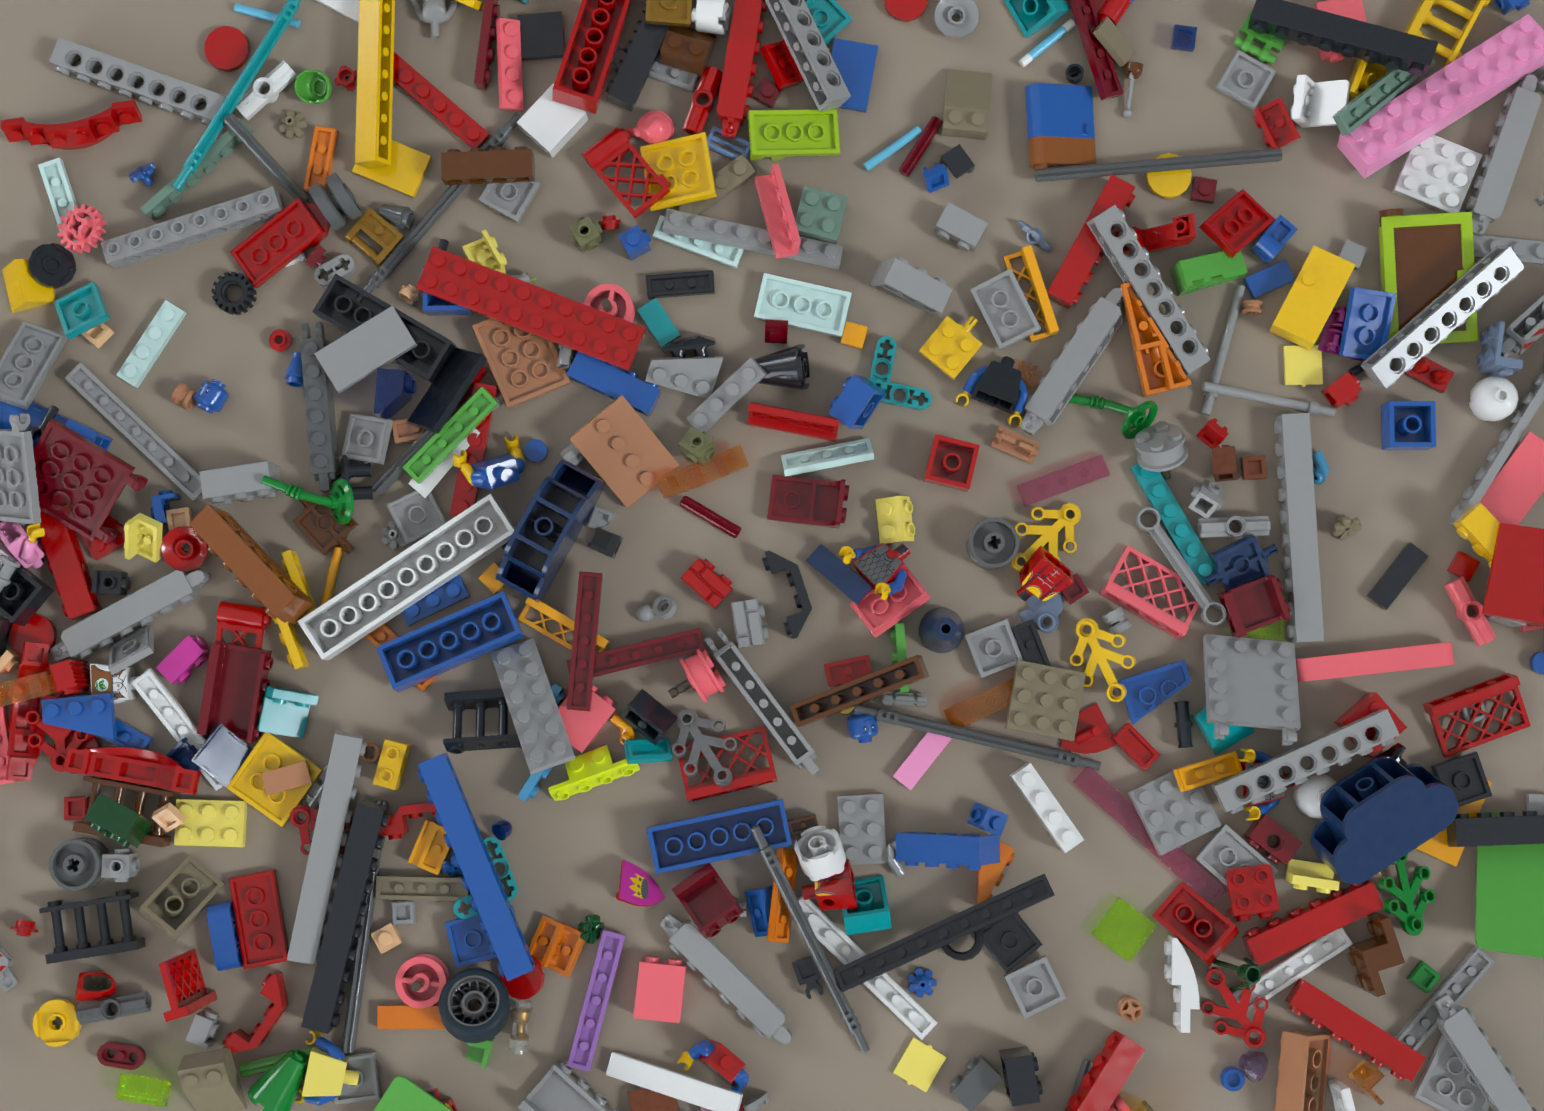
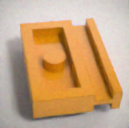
M429 819L425 820L408 863H412L436 875L440 874L443 862L446 861L451 849L445 842L444 834L446 832L443 825L440 826Z

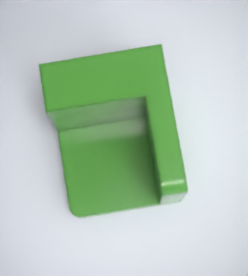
M495 1037L480 1043H467L469 1048L466 1059L481 1063V1068H486L490 1061Z

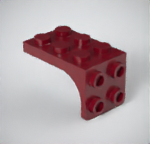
M772 474L767 520L839 529L840 523L845 524L847 508H842L843 501L848 499L849 485H845L846 479L826 481Z

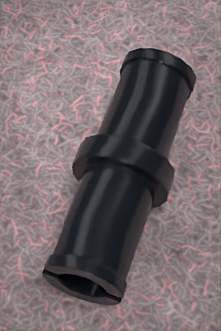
M1189 701L1174 702L1176 714L1174 728H1177L1178 748L1193 747L1191 735L1193 722H1190Z

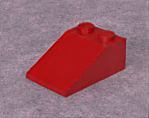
M1181 882L1152 915L1154 919L1209 967L1239 933L1237 926L1184 882Z

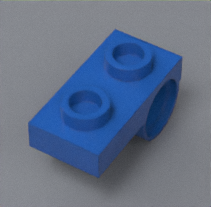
M1280 215L1253 245L1250 251L1267 265L1298 229Z

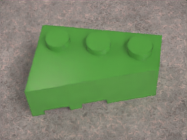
M1222 249L1217 253L1210 254L1209 252L1194 258L1180 260L1170 270L1178 296L1241 279L1248 273L1241 251L1231 259Z

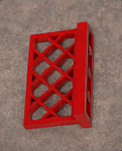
M754 402L748 405V426L836 442L840 422L836 418Z
M1506 673L1423 704L1425 713L1429 714L1443 757H1449L1531 726L1518 688L1521 685L1518 676ZM1512 690L1514 699L1509 706L1501 702L1506 692ZM1487 699L1495 701L1489 714L1480 710L1483 701ZM1499 704L1509 708L1503 720L1494 717ZM1465 707L1473 709L1469 722L1458 718L1461 710ZM1513 711L1520 714L1521 723L1516 725L1508 723ZM1478 712L1488 716L1482 728L1472 724ZM1444 715L1452 717L1446 730L1440 727L1438 717ZM1492 718L1501 722L1498 731L1494 733L1486 731ZM1456 720L1466 724L1460 736L1451 732ZM1470 727L1480 730L1477 738L1473 741L1465 739ZM1449 734L1459 738L1455 747L1447 749L1446 746Z
M765 726L718 737L721 739L732 737L743 743L737 754L729 753L725 749L720 748L716 756L717 759H719L723 751L734 757L727 769L731 771L737 759L748 765L743 774L737 775L731 771L733 780L728 787H719L714 779L708 776L712 770L711 766L706 773L698 770V773L703 776L702 780L697 785L689 786V776L684 772V765L687 762L684 761L683 757L678 758L687 801L690 803L777 782ZM762 733L763 743L759 749L748 743L752 735ZM693 744L685 745L686 750H692ZM745 746L756 751L750 763L739 757ZM764 746H765L766 754L761 751ZM682 747L676 748L677 754L683 752ZM701 751L700 757L702 756V757L705 758V756L703 755V753H702V751ZM759 754L768 759V768L759 769L753 765ZM689 766L688 772L691 773L692 770H695V767ZM750 768H753L754 770H756V771L748 772V771L750 770ZM724 773V775L722 776L721 780H723V779L726 778V776H727L726 773ZM706 778L710 780V782L704 783Z
M195 949L159 963L171 1008L163 1013L165 1022L188 1016L218 1000L215 991L207 993Z

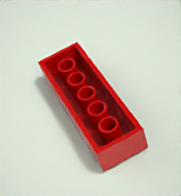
M582 0L553 86L552 101L596 114L633 0Z

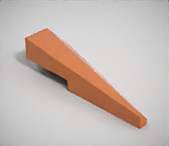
M1129 282L1121 284L1120 288L1143 397L1192 385L1191 380L1187 378L1181 368V364L1172 354L1169 345L1156 324L1147 314L1141 300L1135 295Z

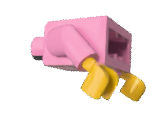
M2 521L0 523V538L7 549L24 568L32 566V568L37 569L44 564L43 557L45 554L37 544L36 538L45 536L44 528H40V523L29 525L25 529L21 523Z

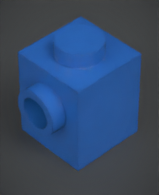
M639 225L618 235L631 261L651 251L649 242L652 240L646 229L641 230Z

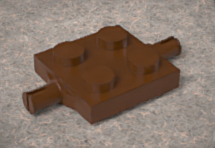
M324 492L321 496L329 497L330 493ZM299 500L303 504L304 509L293 522L323 555H326L333 547L338 545L347 554H350L355 549L346 539L348 534L359 525L353 518L347 524L340 525L335 521L329 507Z

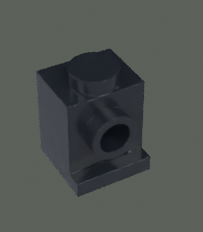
M93 570L91 593L127 595V590L130 588V578L127 572ZM110 578H111L112 581H113V583H112V585L109 587V580H110Z

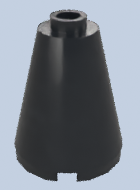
M799 344L756 358L755 361L768 374L759 384L800 390L808 389L809 383L805 384V378L810 377L808 353L802 351L805 345Z

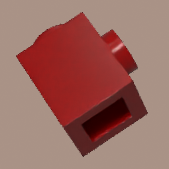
M1347 372L1323 389L1321 393L1331 406L1336 409L1344 403L1348 406L1359 397L1356 394L1362 388L1359 386L1360 382L1357 377Z

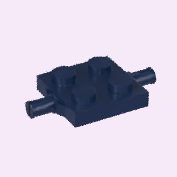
M1250 534L1211 553L1216 572L1204 577L1205 583L1210 586L1220 580L1226 591L1260 577L1270 575L1266 558L1278 553L1276 545L1272 544L1262 549L1258 544L1256 536Z

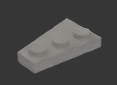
M723 355L715 357L694 356V358H651L645 381L707 399L712 395L723 361Z

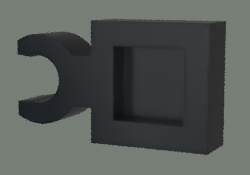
M812 956L793 961L792 965L799 985L807 984V998L812 999L810 994L812 988H817L819 994L823 995L822 986L816 982V979L822 977Z

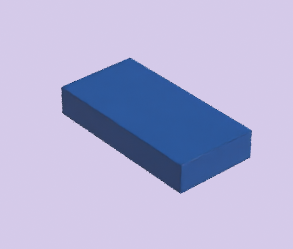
M1283 260L1243 280L1254 300L1296 279L1287 261Z

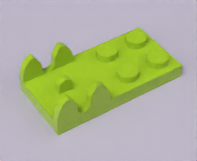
M818 109L748 111L751 161L757 162L765 157H771V160L779 161L785 157L839 156L840 154L837 109L819 112Z

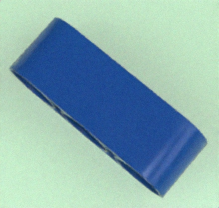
M232 901L208 905L207 920L217 970L224 971L243 967Z

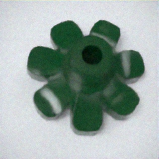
M587 915L585 922L579 923L578 929L583 931L580 938L584 941L586 940L588 944H594L595 939H599L601 935L599 930L604 929V923L600 922L599 915Z

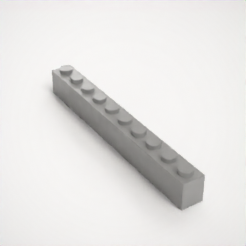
M1310 413L1281 414L1274 421V433L1278 437V443L1275 444V454L1279 456L1276 474L1281 484V488L1278 489L1279 502H1282L1279 520L1280 524H1283L1284 531L1281 534V545L1285 547L1282 566L1286 570L1287 578L1284 579V591L1288 594V603L1291 609L1286 631L1287 637L1290 638L1292 643L1324 641Z
M335 731L289 946L288 961L315 965L316 958L319 957L322 945L319 942L321 935L325 933L327 922L324 921L325 914L330 913L333 899H329L331 890L335 891L338 877H334L335 868L340 869L343 855L338 854L340 845L345 846L348 833L343 832L345 823L350 824L352 810L348 809L349 801L355 800L357 787H353L354 778L359 779L362 765L358 764L359 755L364 756L367 743L362 742L364 735Z

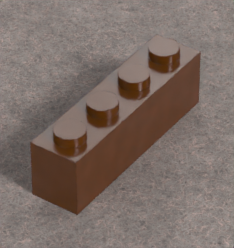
M525 146L515 147V150L495 147L492 148V151L472 148L468 152H461L459 149H449L447 152L441 153V179L445 185L535 182L534 153L532 149H528Z

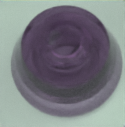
M1248 1051L1246 1054L1241 1055L1238 1062L1241 1073L1253 1083L1263 1078L1268 1066V1058L1264 1052Z

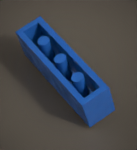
M577 352L567 373L570 379L613 400L623 395L634 410L649 417L661 395V390L658 389L659 385L637 379L638 375L630 370L623 372L617 369L616 366L604 363L580 352Z

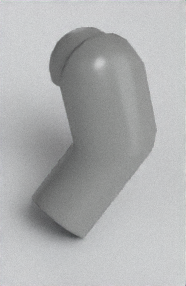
M893 841L886 846L887 863L895 876L899 877L905 873V869L900 861H896V841Z

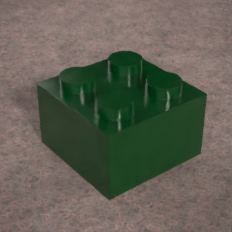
M101 793L84 817L91 822L89 827L106 837H110L126 848L130 845L138 848L152 825L142 815Z

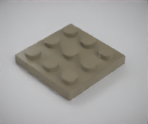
M1017 660L1005 728L1074 741L1086 673Z

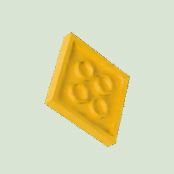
M705 132L640 147L641 156L658 176L663 174L671 184L668 187L670 192L651 206V211L717 197ZM644 169V176L646 179L647 170ZM649 184L648 194H656L662 188L659 184Z
M265 732L226 788L272 821L284 827L290 819L292 809L300 805L323 769L274 734ZM308 761L313 783L267 796L261 773Z

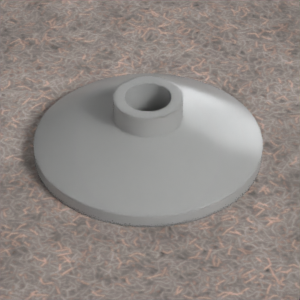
M940 0L935 8L934 20L937 28L944 35L951 38H961L969 35L976 28L979 20V11L973 0ZM958 16L960 20L955 22L952 20V17Z

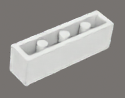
M1025 763L1009 775L1062 852L1067 853L1084 841L1031 763Z

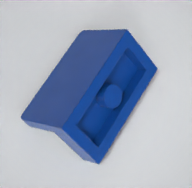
M773 885L744 892L755 937L768 935Z

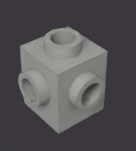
M1205 478L1200 485L1196 483L1191 490L1190 495L1192 499L1188 508L1208 519L1215 510L1218 511L1225 500L1222 497L1225 489L1218 483Z
M129 848L115 849V852L102 854L101 878H114V882H128L130 877L137 876V872L140 869V860L137 858V853H129Z

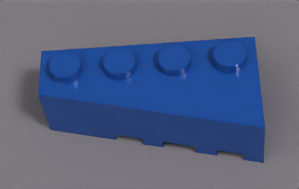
M936 832L896 833V861H905V866H919V862L925 863V867H939V864H946V868L956 869L960 868V865H967L968 870H980L982 865L1000 862V834L980 836V834L971 833L959 834L957 836V833H938V835H936Z

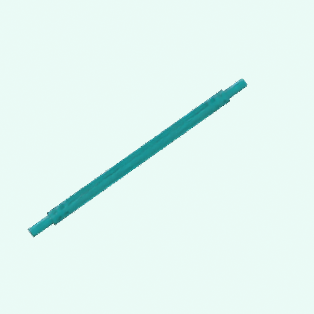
M287 0L283 6L282 11L278 14L275 22L198 143L192 149L191 154L182 165L183 170L172 185L177 191H181L191 173L194 174L196 172V169L224 127L225 123L223 120L229 114H232L286 27L300 8L299 3L301 0Z

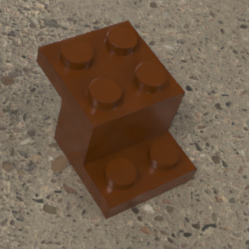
M1374 912L1367 915L1369 921L1366 922L1370 934L1374 935V937L1349 946L1348 958L1351 965L1356 968L1357 975H1355L1359 988L1379 997L1386 993L1378 971L1403 964L1405 961L1390 917Z

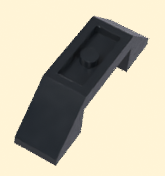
M768 550L765 551L766 557L762 558L765 570H771L772 575L790 570V573L786 575L790 587L795 586L797 595H794V600L797 608L802 607L803 610L802 612L787 616V622L783 623L787 636L792 635L793 639H796L812 610V606L798 565Z

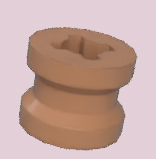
M182 382L175 388L171 396V402L181 404L184 409L189 411L197 403L194 399L197 390L189 389L188 385Z
M1124 996L1118 1001L1117 1011L1126 1021L1135 1022L1142 1017L1143 1007L1134 997Z

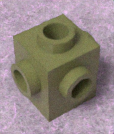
M589 216L576 219L572 226L569 227L572 232L569 238L575 248L580 246L583 253L587 250L595 249L599 246V243L603 242L600 233L603 232L596 220L592 222ZM589 229V231H588L587 234H585V235L581 234V233H583V232H585V231H587V230Z
M693 427L688 430L678 443L681 453L692 464L698 463L704 467L707 461H711L716 454L714 438L705 431L701 433Z

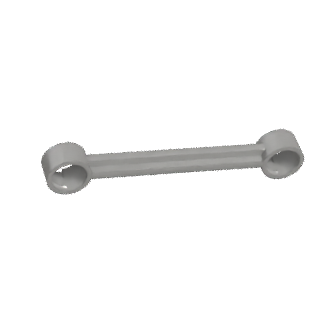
M1151 507L1142 509L1136 516L1137 527L1144 532H1149L1201 607L1203 622L1209 626H1217L1222 623L1226 618L1225 607L1218 602H1213L1159 524L1161 520L1159 512ZM1149 514L1152 517L1155 516L1156 524L1154 527L1143 526L1140 521L1141 515ZM1210 608L1220 610L1222 616L1219 622L1209 621L1206 616V610Z

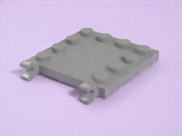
M20 413V421L19 415H10L9 421L12 430L0 429V521L38 524L41 523V509L39 505L33 439L31 431H26L30 424V415Z
M1205 634L1203 637L1207 723H1214V738L1224 740L1225 735H1229L1228 725L1282 730L1283 746H1292L1293 742H1297L1296 731L1301 729L1295 643Z

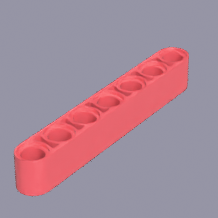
M1452 642L1296 659L1297 682L1455 665Z

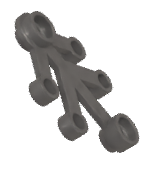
M692 709L680 711L676 720L680 733L677 743L672 747L674 756L682 758L686 755L685 745L689 732L694 738L689 761L684 765L685 774L689 777L697 775V765L702 751L714 771L713 778L716 785L722 788L728 787L733 780L731 771L721 766L710 746L733 753L738 747L736 740L732 737L721 739L702 735L698 727L711 729L716 734H721L726 729L725 722L722 719L712 721L699 718L698 714ZM686 716L692 718L689 723L683 721ZM717 723L723 724V727L719 730L715 729ZM728 742L735 743L733 748H727L726 745ZM678 747L683 748V752L680 754L675 752ZM689 766H694L695 770L694 772L689 773L687 772V768ZM720 773L727 774L723 780L719 779L718 776Z

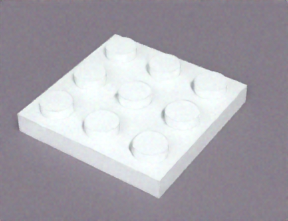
M1433 135L1409 150L1392 192L1442 213H1457L1460 211L1482 154Z

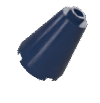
M935 608L927 612L922 618L919 625V636L922 643L929 650L936 653H947L957 648L964 636V625L959 615L947 608ZM943 625L947 626L948 633L942 632L941 628Z

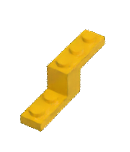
M288 550L282 552L284 559L281 560L285 572H289L293 582L315 604L296 551ZM316 604L303 617L317 609ZM279 618L273 619L275 624H278L281 633H279L282 644L287 646L289 652L287 659L290 666H294L295 670L309 667L294 623L288 621L284 623Z

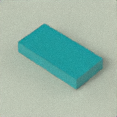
M656 298L637 310L661 347L681 337Z
M661 738L656 746L648 739L625 740L623 744L627 764L670 762L673 760L670 738Z

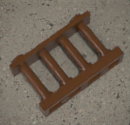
M83 776V781L93 783L87 813L101 793L102 784L115 787L113 800L122 804L124 789L138 791L134 811L140 815H143L147 793L160 795L157 809L166 805L169 797H177L181 793L103 777ZM84 817L83 820L74 822L72 831L106 837L89 827L91 822ZM154 822L153 830H150V833H146L141 844L157 847L170 846L171 836L164 835L163 828Z

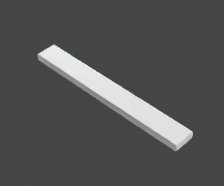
M803 894L798 899L799 904L816 938L842 964L846 965L867 955L810 899L804 900ZM887 973L863 983L921 1040L937 1024V1021Z

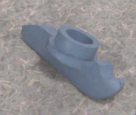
M1022 220L1018 221L1021 229L1027 233L1026 239L1029 243L1039 244L1048 252L1053 249L1043 239L1040 229L1032 228Z

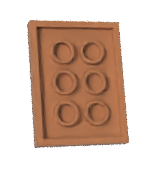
M491 318L472 325V329L484 356L487 358V363L507 409L570 384L565 369L557 366L559 355L553 342Z
M623 395L616 398L569 437L570 441L626 508H629L679 466L677 461Z

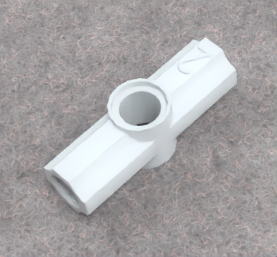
M283 60L265 77L255 80L253 88L241 98L236 108L247 120H250L267 103L275 102L278 99L279 93L298 75ZM270 86L268 93L262 94L263 89Z

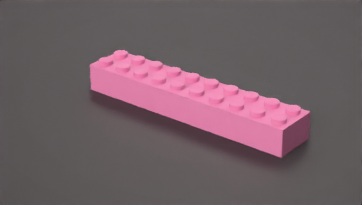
M1527 14L1385 104L1350 134L1342 136L1340 133L1337 144L1338 149L1364 179L1543 66L1544 30Z

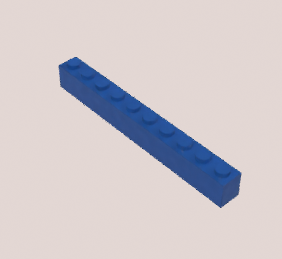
M443 753L418 764V777L422 783H426L428 788L426 796L430 804L434 803L437 810L435 813L436 820L445 829V842L448 847L452 846L455 853L453 856L454 864L457 869L461 868L464 875L461 878L465 889L471 892L473 898L470 901L474 911H479L482 919L479 921L484 934L488 933L491 942H488L493 956L497 955L500 963L497 966L501 976L506 977L507 981H510L533 971L536 965L448 753Z

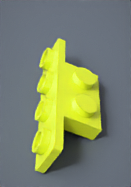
M605 745L575 756L576 759L565 762L569 780L551 786L548 790L554 801L566 800L574 794L587 792L601 784H609L623 776H630L639 771L640 766L639 764H627L626 759L613 763L610 750Z

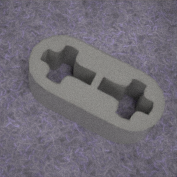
M342 254L316 268L314 277L320 285L327 287L335 273L343 278H347L356 271L357 265L351 256ZM344 260L347 263L350 262V264H348V270L340 268L343 266L342 262ZM324 271L331 273L328 275L329 280L327 281L320 279L323 277L322 272Z

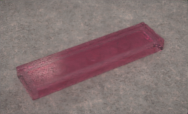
M1101 454L1019 484L1017 489L1023 505L1026 507L1108 477L1110 473Z

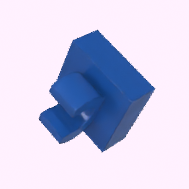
M934 163L935 167L928 170L926 167L923 168L924 182L928 193L950 185L947 169L944 164Z

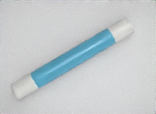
M1072 19L1065 22L1019 60L1020 65L1023 68L1075 27V22Z

